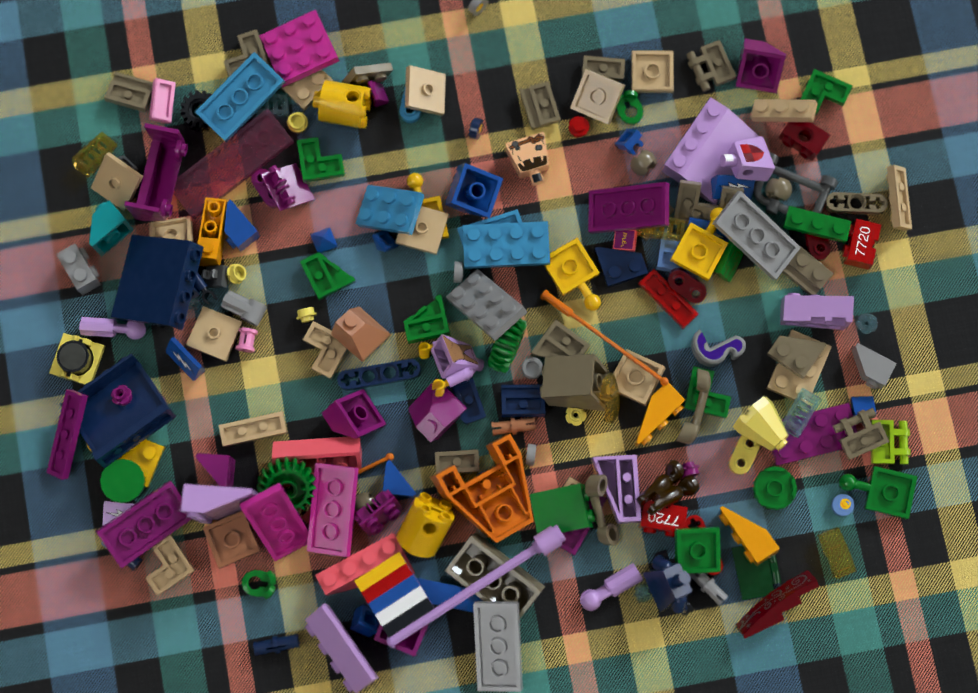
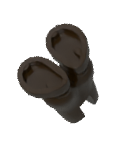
M672 460L666 464L665 474L659 475L636 498V501L642 506L652 499L654 503L646 511L652 516L667 506L679 502L683 496H693L699 491V483L696 478L690 475L682 479L684 475L683 466L678 461Z

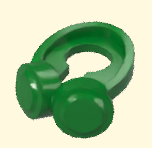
M628 90L623 95L621 94L616 107L618 116L624 123L635 125L643 116V107L638 100V93L634 90ZM625 101L629 102L631 107L636 108L637 115L635 117H628L625 114Z
M252 570L246 573L242 579L244 591L251 596H263L267 600L275 592L276 577L271 570L267 572ZM256 576L261 581L268 582L269 585L267 587L251 589L249 580Z

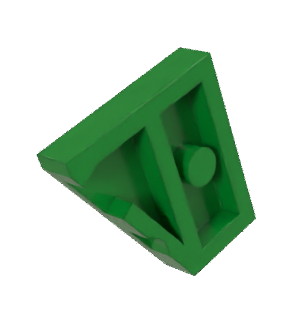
M320 252L300 261L319 300L356 282L354 277L344 272L335 263L329 261Z
M437 295L433 302L427 306L424 305L415 315L403 321L408 344L439 338L441 334L450 335L441 295Z

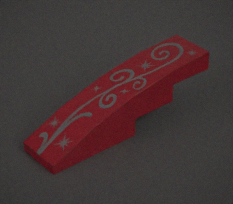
M807 570L788 580L753 606L736 624V628L746 639L784 621L782 613L802 604L799 596L818 588L817 579Z

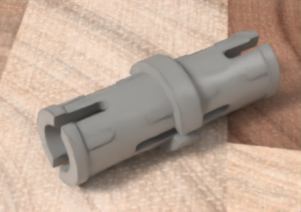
M705 573L689 574L701 587L700 590L703 593L706 592L718 606L728 597L714 583L715 580L713 578L710 579Z

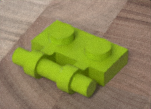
M871 420V424L881 422L889 440L888 443L871 450V464H895V456H900V465H908V456H911V452L908 449L910 429H908L907 421H899V429H894V420ZM894 436L899 437V448H894Z

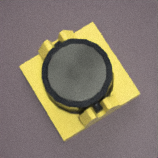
M63 333L49 374L85 385L94 380L106 346L87 338Z

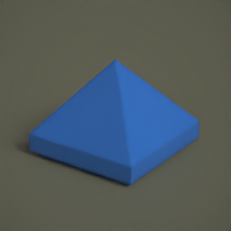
M330 227L310 234L317 253H323L338 247Z
M380 231L372 235L377 250L387 252L398 247V244H396L387 231Z

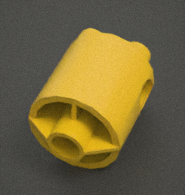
M325 80L322 89L314 92L312 107L318 108V120L320 122L366 129L368 118L366 111H370L372 98H370L371 88Z
M421 492L415 498L397 532V542L406 552L413 556L422 558L433 557L454 520V514L451 510L452 504L446 500L440 501L431 497L426 492Z

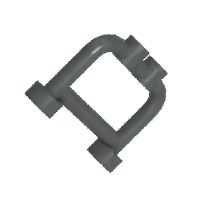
M769 152L775 166L773 174L820 192L812 212L821 214L830 190L836 189L838 180L831 176L823 175L820 183L795 174L776 166L779 157ZM756 181L753 194L757 202L766 206L765 212L772 215H777L778 211L786 214L788 206L776 199L763 196L761 191L765 181Z

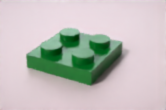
M719 527L674 529L675 563H679L683 571L689 574L721 572Z

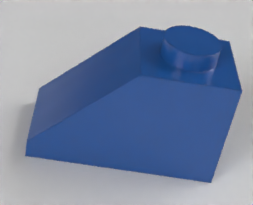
M229 200L227 202L224 228L228 238L225 240L232 249L237 247L242 252L259 238L260 234L237 206Z

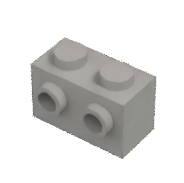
M74 243L56 254L75 288L82 295L101 285L97 278L100 274L94 265L90 266L87 261L90 257L83 247L79 248Z

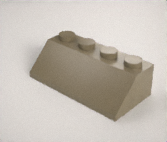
M475 532L470 536L445 571L467 588L509 561L510 558ZM518 565L475 593V595L482 601L519 602V617L521 619L545 586Z

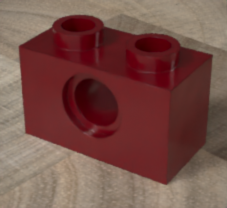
M788 122L778 138L786 147L797 150L804 159L814 161L831 135L812 122ZM804 135L807 137L808 141L803 142L799 139L798 136Z

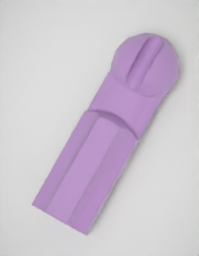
M81 317L79 330L80 335L115 337L117 333H124L130 339L137 340L145 335L146 326L144 323L134 321L118 324L116 319Z
M632 563L605 579L604 585L598 589L585 590L581 594L580 603L585 610L594 611L600 607L602 600L609 596L616 597L643 581L642 576Z

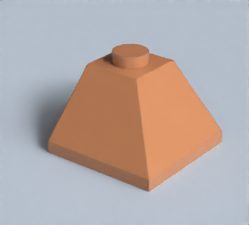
M360 306L349 309L335 322L331 332L335 339L362 362L391 335Z

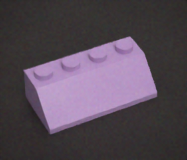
M324 603L305 619L307 622L305 628L312 637L316 635L320 641L318 644L319 649L324 655L329 654L333 660L330 663L337 674L342 673L345 678L343 684L349 692L359 693L379 678L330 605Z

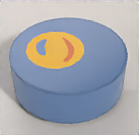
M837 495L831 501V509L838 516H847L854 509V501L849 495Z

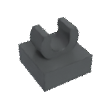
M206 266V270H202L201 277L205 279L207 288H227L228 266Z

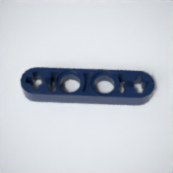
M406 359L344 370L338 375L337 382L341 389L351 391L413 380L420 375L421 368L416 360ZM409 364L417 367V370H414V374L410 375L406 371L402 372L403 377H399L400 372L397 366L401 365L402 370L407 369ZM388 367L396 370V375L391 379L384 376V370ZM367 371H371L375 375L374 380L369 383L362 379L363 374ZM355 373H359L361 384L357 385V380L350 381L349 386L341 383V380H344L346 375H349L352 379L356 378Z

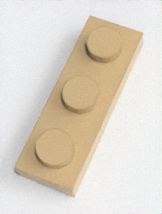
M755 99L750 117L753 122H813L818 104L816 100Z
M897 165L887 166V182L889 184V202L891 204L893 228L903 231L911 230L912 223L906 168Z
M283 411L219 425L223 447L287 434Z

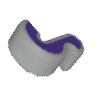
M700 329L694 334L691 342L693 355L700 364L707 367L718 366L725 360L728 354L731 355L732 360H735L746 349L745 340L737 335L710 348Z

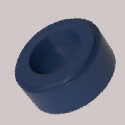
M474 118L469 129L470 138L479 139L483 128V119Z

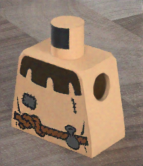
M544 132L505 143V151L519 177L525 178L530 176L533 186L544 183L542 172L549 169Z

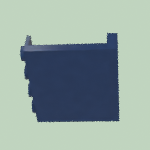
M132 235L111 317L126 323L134 321L183 330L204 247L188 240Z
M132 353L121 358L117 364L103 371L100 376L86 383L83 388L77 391L88 396L79 432L93 452L92 456L104 469L177 417L141 363ZM120 385H126L132 391V400L125 406L116 405L112 402L113 397H111V393Z

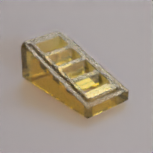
M99 133L72 157L73 166L89 178L101 165L105 154L114 151L117 143L105 133ZM102 141L108 147L104 148L99 143ZM94 149H98L101 153L98 154ZM89 154L94 157L93 160L88 157Z
M669 217L667 233L664 232L665 226L659 227L658 231L655 230L656 227L638 229V236L681 241L684 235L685 220ZM673 224L677 225L676 234H672Z

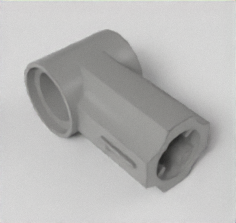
M230 290L225 294L221 304L223 309L240 316L244 321L257 327L267 309V306L254 299L249 300Z

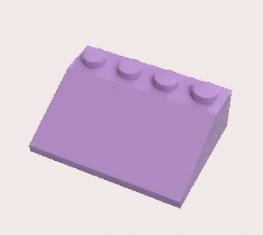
M710 97L665 163L662 172L679 183L680 180L701 182L700 197L716 205L719 200L712 199L711 178L716 175H734L731 167L721 166V155L727 154L735 141L759 137V135L729 108Z
M184 484L181 512L187 514V517L198 521V523L212 524V520H220L242 511L239 504L258 493L248 488Z

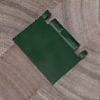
M743 546L731 548L742 600L767 596L774 590L773 584L781 583L776 555L756 566L754 562L750 563L743 552L746 550Z

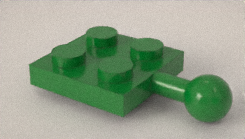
M874 466L869 483L856 480L851 474H844L839 479V485L845 491L853 489L867 491L865 510L909 519L917 476Z

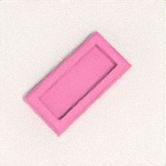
M159 78L153 79L149 120L166 124L172 123L175 82Z

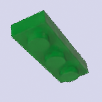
M788 206L783 228L846 243L851 221Z

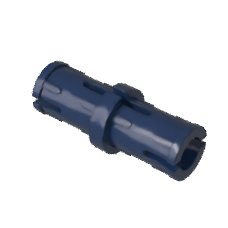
M296 633L284 637L273 636L272 639L255 641L253 643L254 653L256 656L272 652L279 654L282 650L300 648L299 636Z

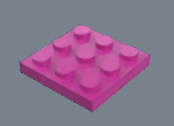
M316 9L259 36L275 72L285 81L282 87L339 62V58Z

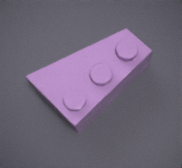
M788 293L781 299L780 325L845 330L853 322L854 296H800L799 293Z
M637 455L592 457V463L597 475H606L607 477L605 495L617 524L640 523L641 509L636 501V498L639 496Z

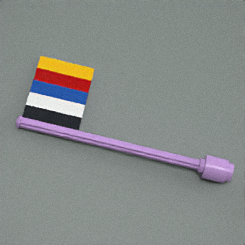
M557 524L553 527L549 526L533 537L535 541L532 543V546L436 608L430 602L400 552L365 573L354 582L388 636L386 639L387 644L391 648H395L396 644L535 554L543 552L546 556L563 545L562 542L566 538Z

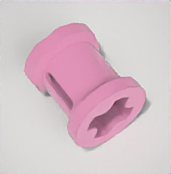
M245 327L239 328V344L236 345L235 349L254 353L255 335H258V331Z

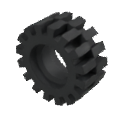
M196 90V94L190 92L188 93L189 97L185 96L183 98L185 102H181L180 105L182 108L180 109L182 118L191 129H197L198 131L205 129L207 131L209 130V125L201 118L193 115V108L198 104H203L212 94H207L203 90L202 93Z

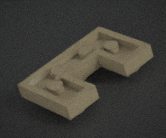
M680 180L673 222L688 224L689 217L711 221L710 212L717 207L724 209L737 191L744 193V188L722 185L719 205L699 203L701 182Z

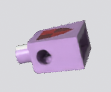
M763 136L735 141L729 152L722 154L720 157L721 166L731 167L737 179L768 181L775 169Z

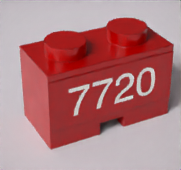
M856 219L852 223L848 235V245L845 244L842 251V257H845L843 264L867 270L873 266L876 249L872 247L875 241L877 242L879 239L881 224Z
M648 501L642 505L641 522L638 528H643L644 533L656 534V531L665 532L667 537L675 538L674 529L685 528L688 507L670 505L668 508H664L651 516L646 511L654 501Z

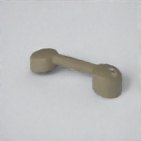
M698 369L697 391H700L693 420L692 423L685 421L677 437V442L691 444L698 436L711 387V376L706 370Z
M591 475L586 481L585 493L590 497L598 526V540L603 545L615 546L619 542L618 529L614 524L605 522L599 497H602L606 492L607 477L606 475Z

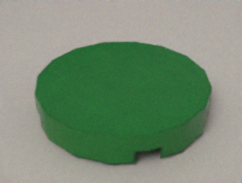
M126 459L116 460L103 470L100 479L101 489L105 496L119 503L131 502L138 498L144 490L146 482L141 467L135 462Z
M768 467L758 473L754 479V497L766 509H784L796 497V480L784 468Z

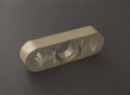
M833 192L827 196L824 206L830 213L879 215L887 208L888 201L881 194ZM833 198H836V202H844L845 198H847L845 204H838L837 207L830 203ZM851 199H859L862 204L861 208H853L850 204ZM875 200L882 204L879 209H876V205H868L867 209H865L867 203L872 204Z

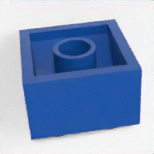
M467 163L458 165L444 205L464 213L490 218L503 178Z

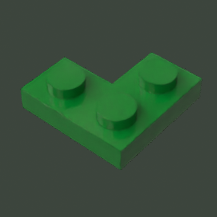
M814 69L800 100H816L818 104L816 116L824 98L844 106L852 85Z
M318 137L297 140L304 183L345 176L342 154L321 157Z
M693 366L684 405L685 410L695 412L700 391H697L698 369L706 370L710 373L711 386L715 371ZM709 390L703 414L726 419L731 397L713 393Z

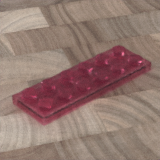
M267 108L237 131L227 142L224 141L177 177L173 194L189 215L196 219L203 213L205 197L223 198L292 145L294 141Z

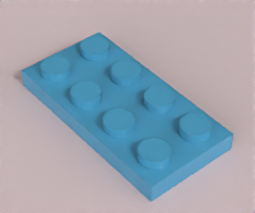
M254 52L195 113L227 142L284 85L285 81Z
M548 221L463 225L464 269L550 265Z

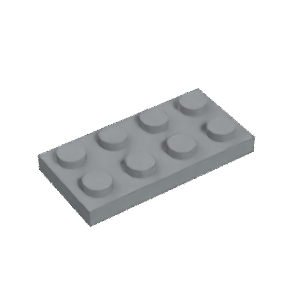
M742 191L735 193L712 223L772 280H776L801 248Z
M478 269L446 296L453 306L494 341L527 313L526 309Z
M475 601L473 603L477 691L521 692L523 690L519 602Z

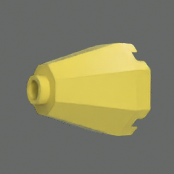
M763 396L748 408L749 411L746 414L743 413L738 418L733 428L739 434L770 451L775 449L780 451L788 443L786 439L789 435L773 402L768 397Z

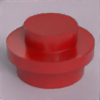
M576 116L569 122V132L575 137H583L589 131V122L584 117Z

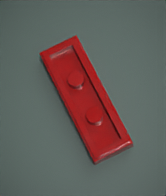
M655 269L638 283L682 329L699 315L679 293L669 286V283Z

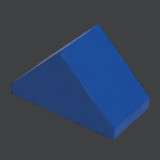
M388 460L385 467L383 491L389 490L396 497L413 499L417 497L416 492L394 464Z

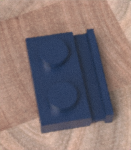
M543 384L501 385L502 417H545V401L540 396V386Z

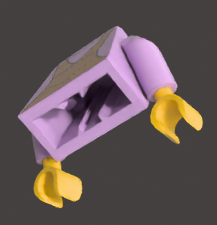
M441 334L438 340L432 342L433 344L431 345L427 342H422L418 346L421 359L429 358L430 351L432 352L441 378L446 379L445 381L441 379L433 381L432 390H435L436 397L444 395L445 387L449 386L451 388L463 381L470 380L476 371L480 372L484 367L483 359L476 358L470 344Z

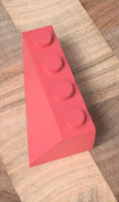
M347 436L275 441L272 448V464L276 465L277 458L284 462V458L287 457L289 462L296 458L297 464L304 461L305 468L310 467L312 469L311 474H314L315 463L356 467L360 470L362 469L360 437L355 439ZM284 484L282 487L285 488V487L291 486V485H290V484Z
M392 533L315 576L325 595L329 596L358 588L354 582L356 579L398 552L401 553L413 574L415 571L403 548L397 542L396 535Z

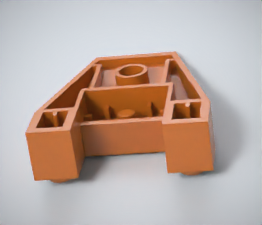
M511 433L486 445L496 465L465 483L455 465L448 466L430 477L440 497L450 502L453 508L495 543L534 522L521 452Z

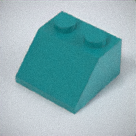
M110 200L98 205L92 214L89 244L101 257L134 231V228Z

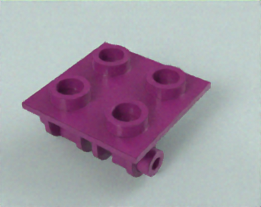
M296 163L282 168H277L274 165L269 168V172L260 174L279 212L315 200L307 183L303 182L302 174Z
M389 490L382 491L375 497L381 507L378 506L374 499L371 500L378 508L376 511L368 503L366 504L373 512L372 514H370L365 506L355 512L354 519L369 537L380 533L385 524L396 520L404 510Z

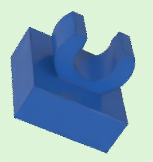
M627 129L614 144L619 150H625L631 155H636L633 146L636 144L638 147H643V142L639 140L642 134L638 130Z

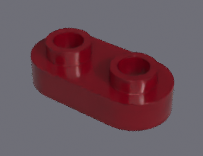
M805 234L808 253L818 261L826 259L831 251L829 239ZM817 246H822L823 252H819Z
M675 268L670 271L668 283L673 290L692 303H700L705 299L706 287L700 280L683 268ZM682 278L683 281L681 283H676L675 279ZM697 290L700 293L699 295L694 296L692 295V292Z

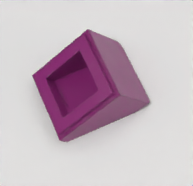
M368 81L367 87L371 88L370 98H372L374 107L389 103L383 85L374 81Z

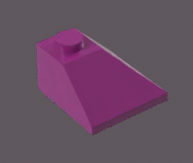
M744 38L736 87L777 94L786 54L764 41Z
M432 383L408 408L415 427L430 442L439 439L467 409L447 387H445L443 396L436 397L435 390H432Z
M364 389L335 400L321 413L332 431L355 439L386 425V422Z

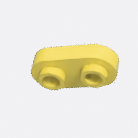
M743 435L739 438L729 460L730 470L737 475H743L750 470L760 448V445L752 441L753 447H748L746 441L750 439ZM737 460H743L744 466L739 467L737 465Z

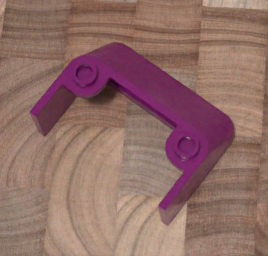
M145 123L144 128L151 137L152 142L137 202L125 201L124 206L136 220L165 221L167 217L172 215L173 205H171L173 193L182 157H185L187 154L188 144H185V140L178 129Z

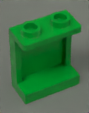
M579 483L530 494L537 534L556 524L562 533L593 528L592 522H595V515L593 510L589 508L588 501L590 497L585 493L584 484Z

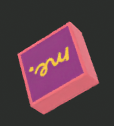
M637 230L615 231L613 249L635 252Z

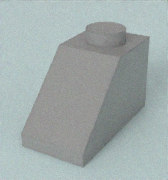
M857 343L851 351L861 379L866 381L865 384L870 388L882 389L888 382L897 363Z

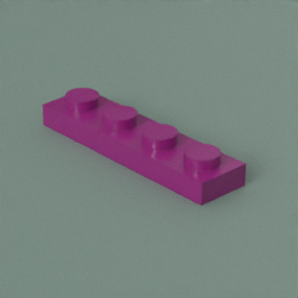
M66 389L46 472L61 480L68 479L88 398L87 395L71 389Z

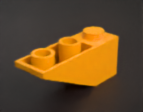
M205 197L198 245L204 247L199 266L221 265L227 199Z
M670 383L659 388L651 396L635 442L636 447L641 443L645 446L653 438L651 433L655 429L662 430L669 423L666 419L671 414L676 416L683 410L684 406L682 404L685 399Z
M724 506L720 507L719 512L721 514L718 515L725 527L730 526L733 531L731 536L738 545L740 543L746 550L743 553L750 563L754 562L758 566L779 552L780 548L766 529Z

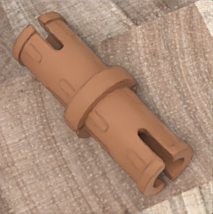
M534 417L517 420L510 418L509 421L491 422L492 428L501 427V429L492 430L493 436L507 433L516 435L517 432L536 431L535 424L526 425L535 423Z

